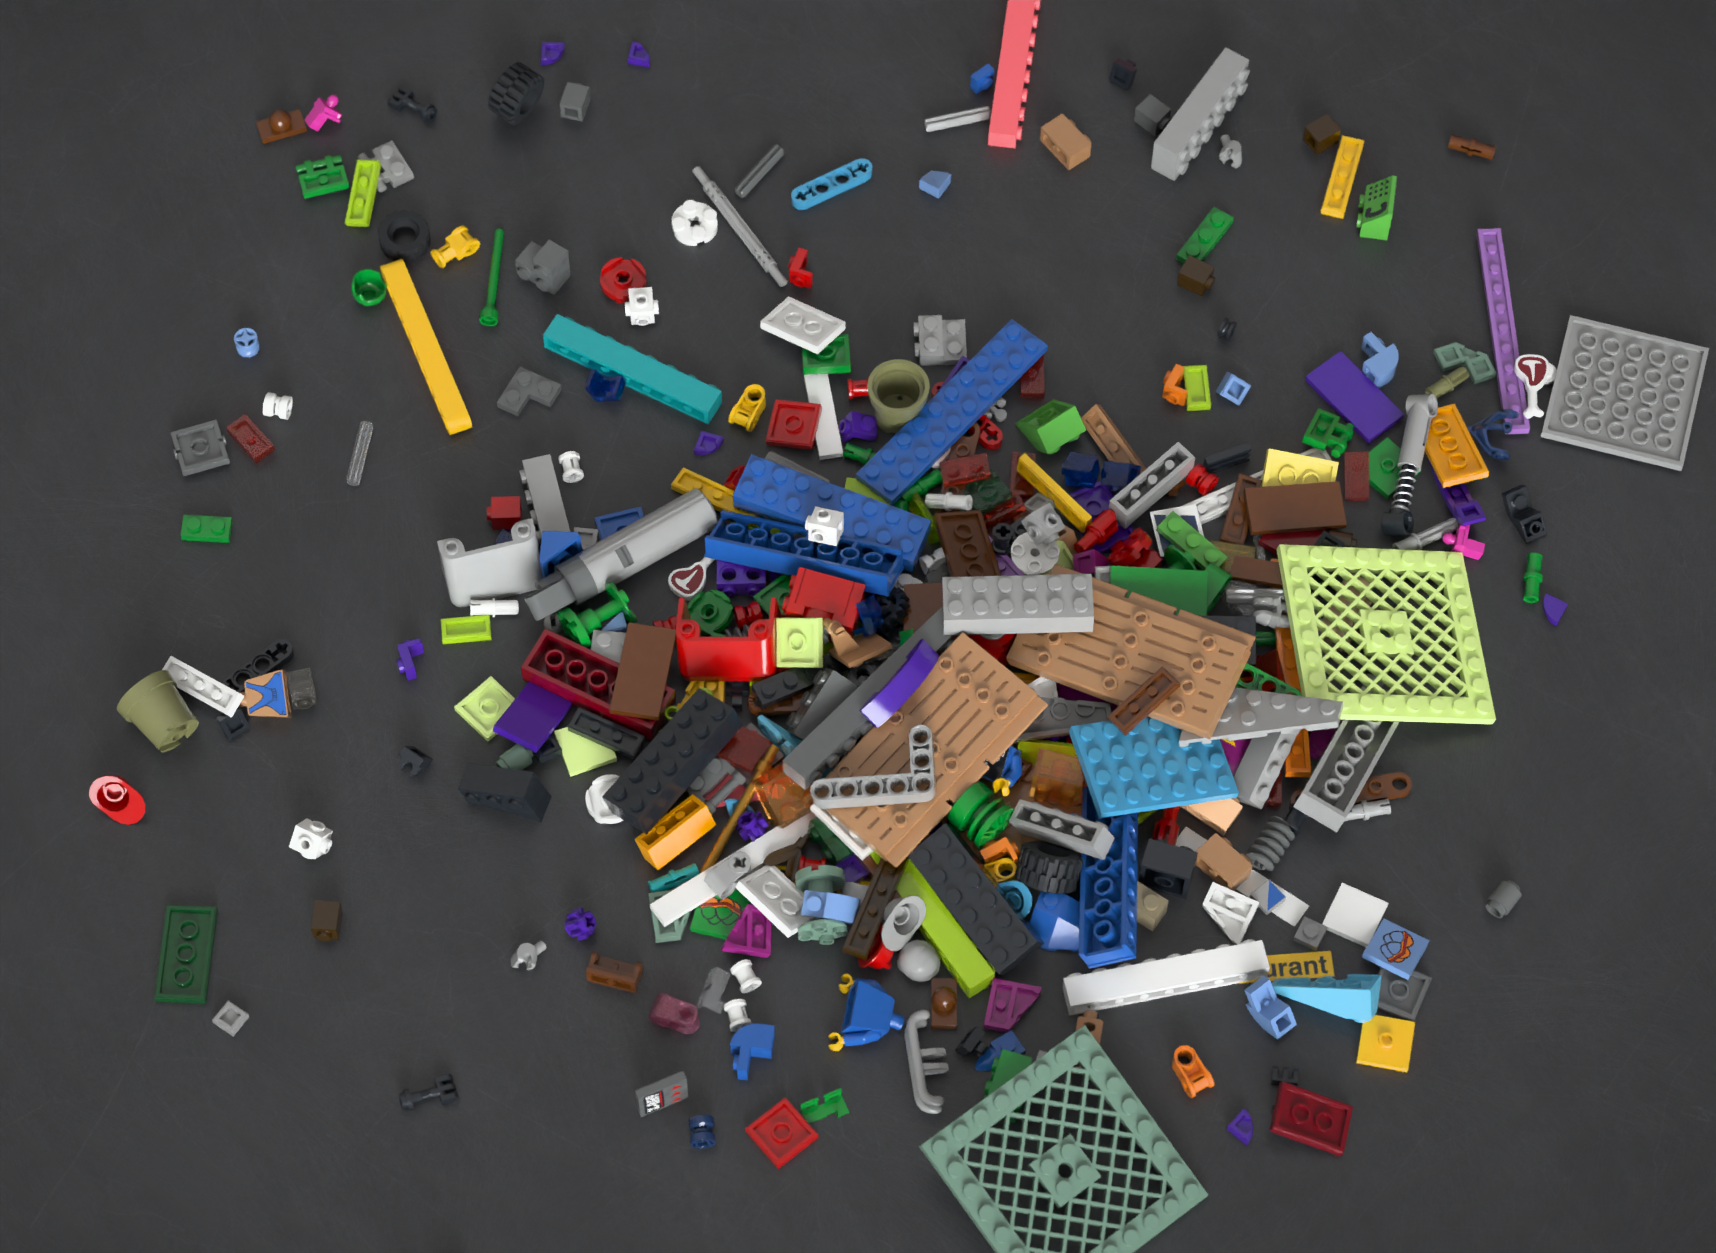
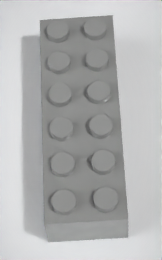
M1225 47L1154 142L1151 169L1173 181L1180 174L1183 175L1189 166L1188 162L1191 158L1195 159L1201 149L1200 146L1203 142L1207 143L1213 133L1212 130L1215 126L1219 127L1226 111H1231L1238 95L1242 96L1248 86L1246 79L1250 73V70H1248L1249 59Z
M1092 574L942 577L944 635H960L962 632L966 635L1093 632Z
M1362 686L1361 690L1365 691L1366 687ZM1342 719L1293 807L1337 832L1347 818L1400 721Z

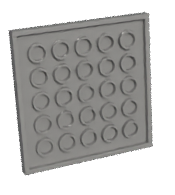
M1570 315L1541 437L1682 471L1709 348Z

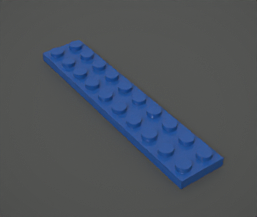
M1011 319L922 408L914 419L904 425L856 473V479L893 506L1048 350V345Z

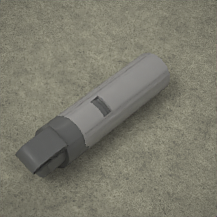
M694 488L556 565L554 573L535 583L537 591L527 596L524 600L536 621L550 614H555L571 604L577 607L604 592L607 583L612 581L616 585L711 532L718 523L715 510L703 492Z

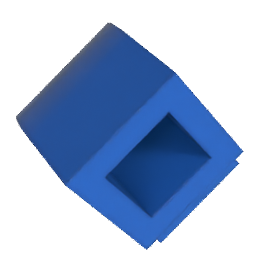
M749 1024L740 1028L734 1034L730 1048L731 1054H735L733 1070H737V1079L748 1080L751 1056L772 1059L775 1025Z

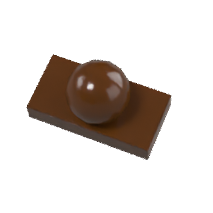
M277 109L270 114L269 118L256 122L263 144L307 132L300 109L291 112Z
M931 978V1029H957V978Z

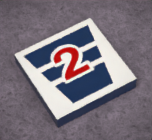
M1196 504L1149 512L1148 516L1157 553L1161 559H1165L1164 549L1171 543L1158 533L1156 529L1172 511L1204 536Z

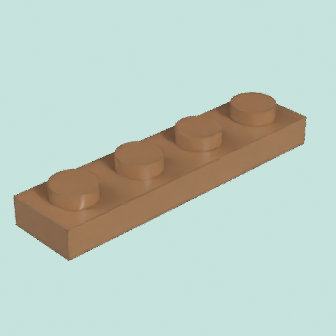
M1095 404L1081 417L1085 428L1126 485L1146 470L1144 464L1101 405Z

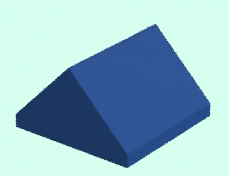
M542 532L539 562L543 578L554 573L556 565L583 551L581 538L577 532Z

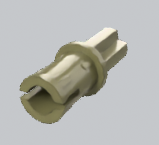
M1459 367L1447 376L1442 375L1440 380L1425 388V394H1433L1437 399L1446 392H1452L1455 386L1469 378L1467 369Z

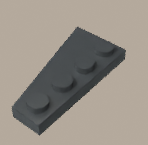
M1040 697L1048 706L1015 742L1070 735L1069 729L1071 726L1110 721L1107 717L1111 714L1110 703L1084 700L1072 701L1058 697Z

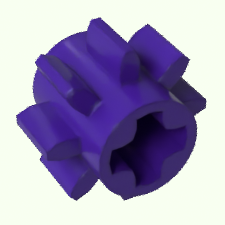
M747 811L739 817V825L736 826V829L744 841L749 838L755 841L766 833V827L769 824L765 821V817L760 811L756 814L752 811Z
M583 907L572 910V913L566 915L565 930L570 937L577 936L578 941H581L595 933L596 919L590 911L584 912Z

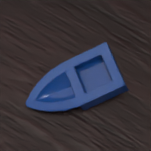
M1011 1030L990 1042L988 1050L983 1056L981 1055L978 1058L975 1070L991 1071L995 1056L1000 1057L1002 1049L1022 1055L1025 1054L1026 1050Z

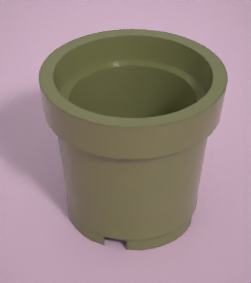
M904 359L889 360L878 365L868 378V395L874 407L876 424L886 433H897L920 413L927 401L930 388L929 379L925 371L917 364Z
M168 670L157 671L140 680L125 693L117 705V711L127 722H132L160 752H167L180 745L181 743L178 740L184 735L186 738H189L199 725L198 720L176 689L177 683Z

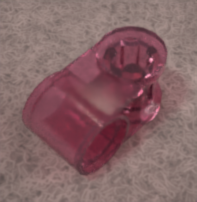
M663 993L658 994L648 1016L649 1020L654 1024L668 1027L684 1034L694 1033L700 1024L697 1008L693 1004L675 999Z

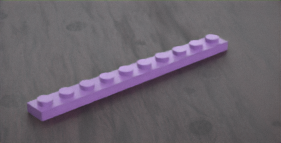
M1501 228L1478 229L1476 235L1501 410L1512 409L1519 413L1518 418L1515 419L1503 418V424L1505 422L1512 424V431L1508 434H1527L1530 431L1529 419L1523 415V412L1527 409L1524 384L1514 372V364L1519 357V349Z

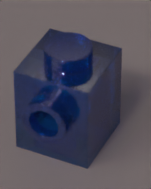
M1070 452L1067 461H1063L1061 469L1062 475H1065L1066 485L1094 489L1100 474L1098 455Z
M1104 461V467L1101 470V484L1110 486L1109 491L1120 492L1140 475L1141 466Z

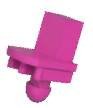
M330 95L327 101L318 98L314 102L313 109L305 118V122L310 128L318 131L327 118L340 123L342 114L339 113L340 110L335 108V105L338 104V96Z
M1460 525L1454 535L1446 533L1442 536L1444 543L1452 544L1451 552H1462L1463 556L1479 560L1483 555L1485 543L1468 539L1470 525Z

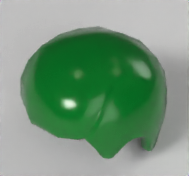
M362 269L353 275L351 293L355 300L363 306L377 305L386 296V282H383L378 271Z

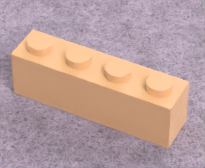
M1237 798L1180 807L1224 836L1241 812L1243 806L1239 804L1240 801Z

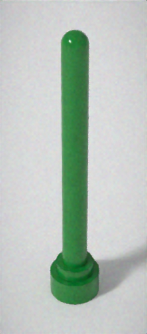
M501 228L495 230L486 306L480 311L479 322L485 326L497 325L499 317L495 303L504 231Z

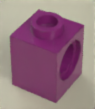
M1095 549L1074 554V571L1082 574H1092V577L1095 578V567L1108 566V559Z

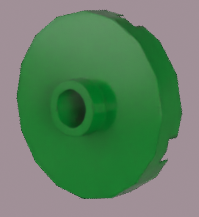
M710 590L711 592L704 593L703 591L698 593L690 600L687 606L691 620L696 621L700 626L701 636H710L711 632L721 633L729 626L733 619L734 608L732 602L721 591Z

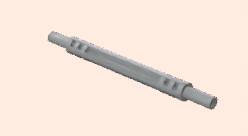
M700 166L695 167L693 173L704 186V192L763 269L772 275L780 287L785 286L788 281L776 267V261L717 184L707 177Z

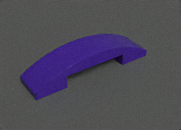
M1429 461L1438 489L1454 518L1462 526L1485 521L1486 516L1477 500L1474 501L1465 483L1443 488Z
M921 639L906 656L907 660L879 692H875L859 710L875 728H878L911 697L935 666L939 655L924 639Z

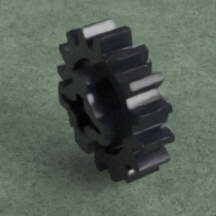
M895 586L889 596L875 594L873 597L868 596V603L862 605L865 611L860 613L862 617L860 622L868 631H873L877 635H880L881 632L887 635L890 628L895 631V625L897 623L902 624L903 621L901 619L908 616L905 610L911 606L908 603L910 599L900 587L896 588Z

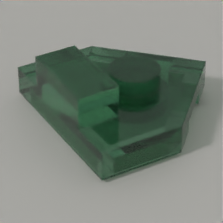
M970 468L963 495L972 496L973 505L969 511L981 510V513L985 514L1012 497L1011 491L1004 485L994 469Z

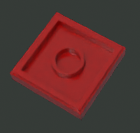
M775 399L765 440L766 444L812 450L822 412L821 404Z
M786 1097L745 1128V1132L778 1169L818 1138L817 1132Z

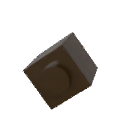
M1326 114L1305 126L1303 140L1318 155L1339 142L1341 129L1339 124Z
M1189 255L1179 271L1177 285L1202 297L1206 289L1210 290L1216 278L1213 277L1214 267Z
M315 900L311 922L313 938L323 942H329L332 939L339 940L343 914L340 902Z

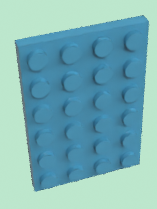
M1148 716L1126 736L1111 721L1071 726L1069 729L1071 740L1099 818L1236 798L1239 791L1220 739L1212 740L1210 744H1202L1201 741L1188 743L1189 746L1180 747L1179 739L1182 729Z

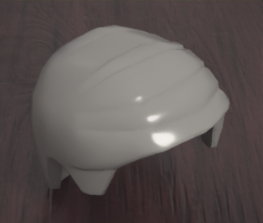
M912 940L900 949L897 966L909 979L925 982L938 974L940 957L936 949L928 942Z

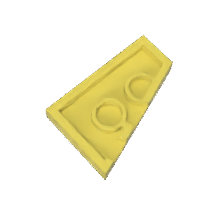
M1267 449L1260 487L1335 482L1339 462Z

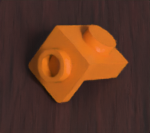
M1176 364L1172 371L1168 370L1163 380V384H1165L1163 398L1172 404L1184 406L1188 391L1179 386L1183 380L1185 367Z
M1004 837L997 842L992 840L986 843L980 851V855L985 864L1009 855L1017 866L1020 851L1015 842L1009 843L1008 839Z

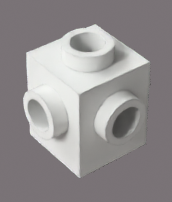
M652 287L628 289L629 302H625L626 316H631V325L644 326L655 323L654 314H659L658 300H653Z
M815 506L812 515H808L805 523L809 541L837 546L844 530V512Z
M307 818L295 826L289 847L300 852L305 858L317 859L321 855L327 854L332 845V840L330 839L333 831L326 828L323 823Z

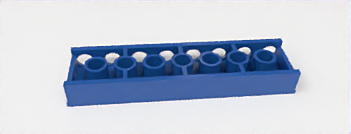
M725 510L721 511V518L710 536L706 535L704 557L791 576L792 574L797 575L799 567H802L805 570L809 569L850 580L854 583L866 585L865 592L889 596L904 569L903 548L841 535L837 546L823 543L818 545L817 542L809 541L808 530L805 527ZM726 519H733V520H735L737 523H731V524L727 525V524L725 523V520H726ZM753 523L758 525L759 528L749 530L747 525ZM777 528L781 532L772 535L770 530ZM800 533L804 537L795 540L793 534ZM847 543L850 547L841 550L839 544ZM870 548L874 552H869L864 555L862 553V549ZM886 553H893L897 556L894 563L886 559Z
M1086 786L1082 789V817L1092 822L1098 821L1108 826V831L1115 838L1104 860L1081 853L1083 864L1080 877L1079 956L1090 969L1136 958L1138 813L1099 818L1089 788Z

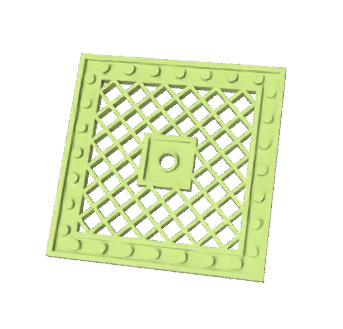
M1279 544L1277 555L1302 696L1343 701L1341 719L1467 724H1493L1496 717L1462 552ZM1316 574L1325 582L1320 585L1312 576ZM1339 575L1348 583L1344 586L1335 577ZM1362 576L1371 584L1367 587L1358 578ZM1385 577L1394 585L1390 588L1381 579ZM1406 578L1416 584L1414 589L1404 582ZM1431 579L1439 587L1434 589L1427 581ZM1328 585L1338 592L1335 596L1325 589ZM1351 585L1361 593L1358 597L1349 590ZM1374 586L1384 594L1381 598L1371 590ZM1397 587L1407 595L1404 599L1394 591ZM1310 588L1315 591L1312 595ZM1420 588L1430 596L1427 600L1417 592ZM1318 595L1328 601L1325 606L1316 599ZM1343 596L1348 601H1350L1351 604L1349 606H1346L1343 602L1339 600V598ZM1366 597L1371 602H1373L1374 605L1370 607L1365 602H1363L1362 599ZM1389 598L1394 603H1396L1397 606L1393 608L1387 602H1385V600ZM1410 598L1420 605L1418 609L1408 603ZM1434 599L1440 605H1442L1443 608L1439 610L1430 602ZM1334 606L1342 614L1338 617L1329 608ZM1355 606L1359 609L1358 614L1352 610ZM1314 609L1319 612L1316 616H1315ZM1425 609L1434 618L1430 620L1421 612ZM1322 615L1332 623L1329 627L1319 620ZM1345 616L1355 623L1352 628L1343 621ZM1416 619L1424 628L1420 630L1411 622ZM1439 620L1447 629L1443 631L1434 623ZM1338 627L1346 635L1342 638L1333 629ZM1380 630L1387 631L1391 637H1385ZM1429 630L1435 636H1437L1438 639L1434 641L1425 633ZM1326 636L1336 644L1333 648L1323 641ZM1349 637L1359 644L1356 649L1346 641ZM1420 640L1428 649L1424 651L1415 643ZM1443 641L1452 649L1447 652L1439 643ZM1339 648L1349 654L1347 659L1337 652ZM1321 650L1326 654L1324 657H1322ZM1433 651L1438 656H1440L1442 660L1438 662L1429 654ZM1413 654L1419 657L1417 661L1411 658ZM1331 658L1340 666L1335 669L1327 660ZM1353 658L1363 666L1360 670L1350 663ZM1376 659L1386 666L1383 671L1373 663ZM1399 660L1409 667L1407 672L1396 664ZM1422 661L1432 668L1430 673L1419 665ZM1447 662L1456 670L1451 673L1443 664ZM1345 669L1354 677L1349 680L1340 672ZM1368 670L1377 678L1372 681L1364 672ZM1390 670L1400 678L1397 682L1387 675ZM1413 671L1423 678L1420 683L1410 675ZM1325 672L1330 675V676L1327 678V680H1326V674H1325ZM1437 672L1442 677H1444L1446 681L1442 683L1433 675ZM1335 679L1344 687L1339 690L1330 682ZM1358 680L1367 688L1365 691H1362L1354 682ZM1380 680L1391 688L1388 692L1377 685ZM1403 681L1414 689L1411 693L1401 686ZM1426 682L1437 690L1434 694L1424 687ZM1449 683L1460 690L1457 695L1447 687Z

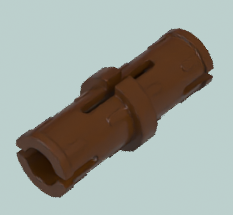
M1452 134L1448 149L1468 153L1467 156L1472 157V155L1492 160L1496 146L1477 142L1475 138L1470 140Z

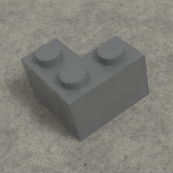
M550 239L543 247L531 241L515 260L517 274L523 280H529L536 284L540 290L548 291L553 295L558 292L571 276L568 250Z

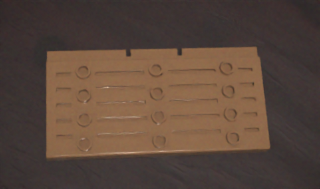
M1055 564L1051 573H1047V575L1082 573ZM1092 577L1093 632L1018 633L1006 657L1011 666L1118 706L1163 666L1180 683V687L1152 711L1148 717L1210 740L1249 659L1250 649L1256 636L1182 609L1178 616H1176V607L1135 592H1131L1129 598H1126L1127 589Z
M962 632L939 656L931 672L911 697L878 728L873 726L824 778L911 773L909 733L914 726L921 724L931 730L934 742L936 794L934 798L927 802L830 808L825 810L881 858L897 868L952 809V806L947 802L951 800L955 804L960 796L987 772L989 766L984 762L987 760L993 765L1044 711L1048 704L1038 697L1032 688ZM919 736L915 741L923 743L928 738L926 736ZM923 759L918 761L916 765L924 767L929 761ZM923 783L917 789L925 791L929 789L930 785ZM897 785L892 789V791L899 793L903 791L905 787L902 785ZM871 787L867 793L876 794L879 788ZM845 789L842 795L850 796L854 790ZM822 790L818 792L817 797H826L829 792Z

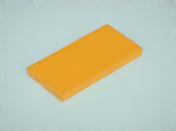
M1451 404L1438 407L1436 416L1431 418L1425 452L1442 487H1450L1488 477L1489 470L1456 405Z

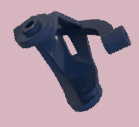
M1512 409L1497 411L1476 424L1468 426V431L1473 434L1482 450L1488 456L1498 460H1509L1510 455L1507 454L1506 450L1494 448L1490 445L1486 430H1503L1506 434L1512 431V424L1510 422H1505L1503 425L1492 422L1502 418L1515 419L1518 418L1519 413Z

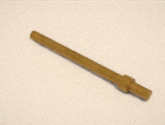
M771 744L763 759L758 761L754 768L756 772L699 873L712 867L717 862L738 824L739 817L745 812L764 776H768L772 769L771 764L779 751L777 746Z

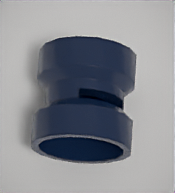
M697 1115L689 1119V1129L692 1131L690 1136L691 1147L702 1149L716 1144L715 1134L712 1133V1129L715 1127L714 1117L710 1115Z

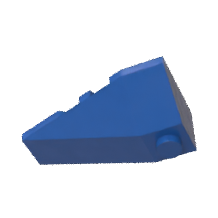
M1041 891L1029 923L1044 942L1040 948L1047 951L1063 949L1079 953L1080 902L1065 894Z

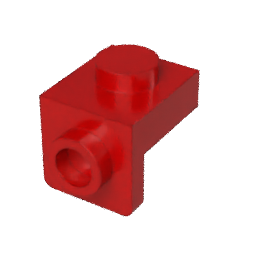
M798 248L796 255L791 256L788 264L789 282L798 287L811 288L813 285V273L805 271L808 264V250Z

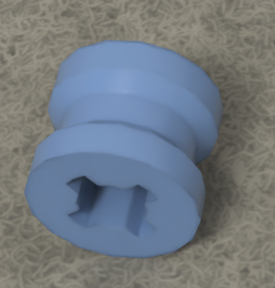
M242 328L234 335V342L240 356L252 357L258 353L260 344L257 333L253 329Z

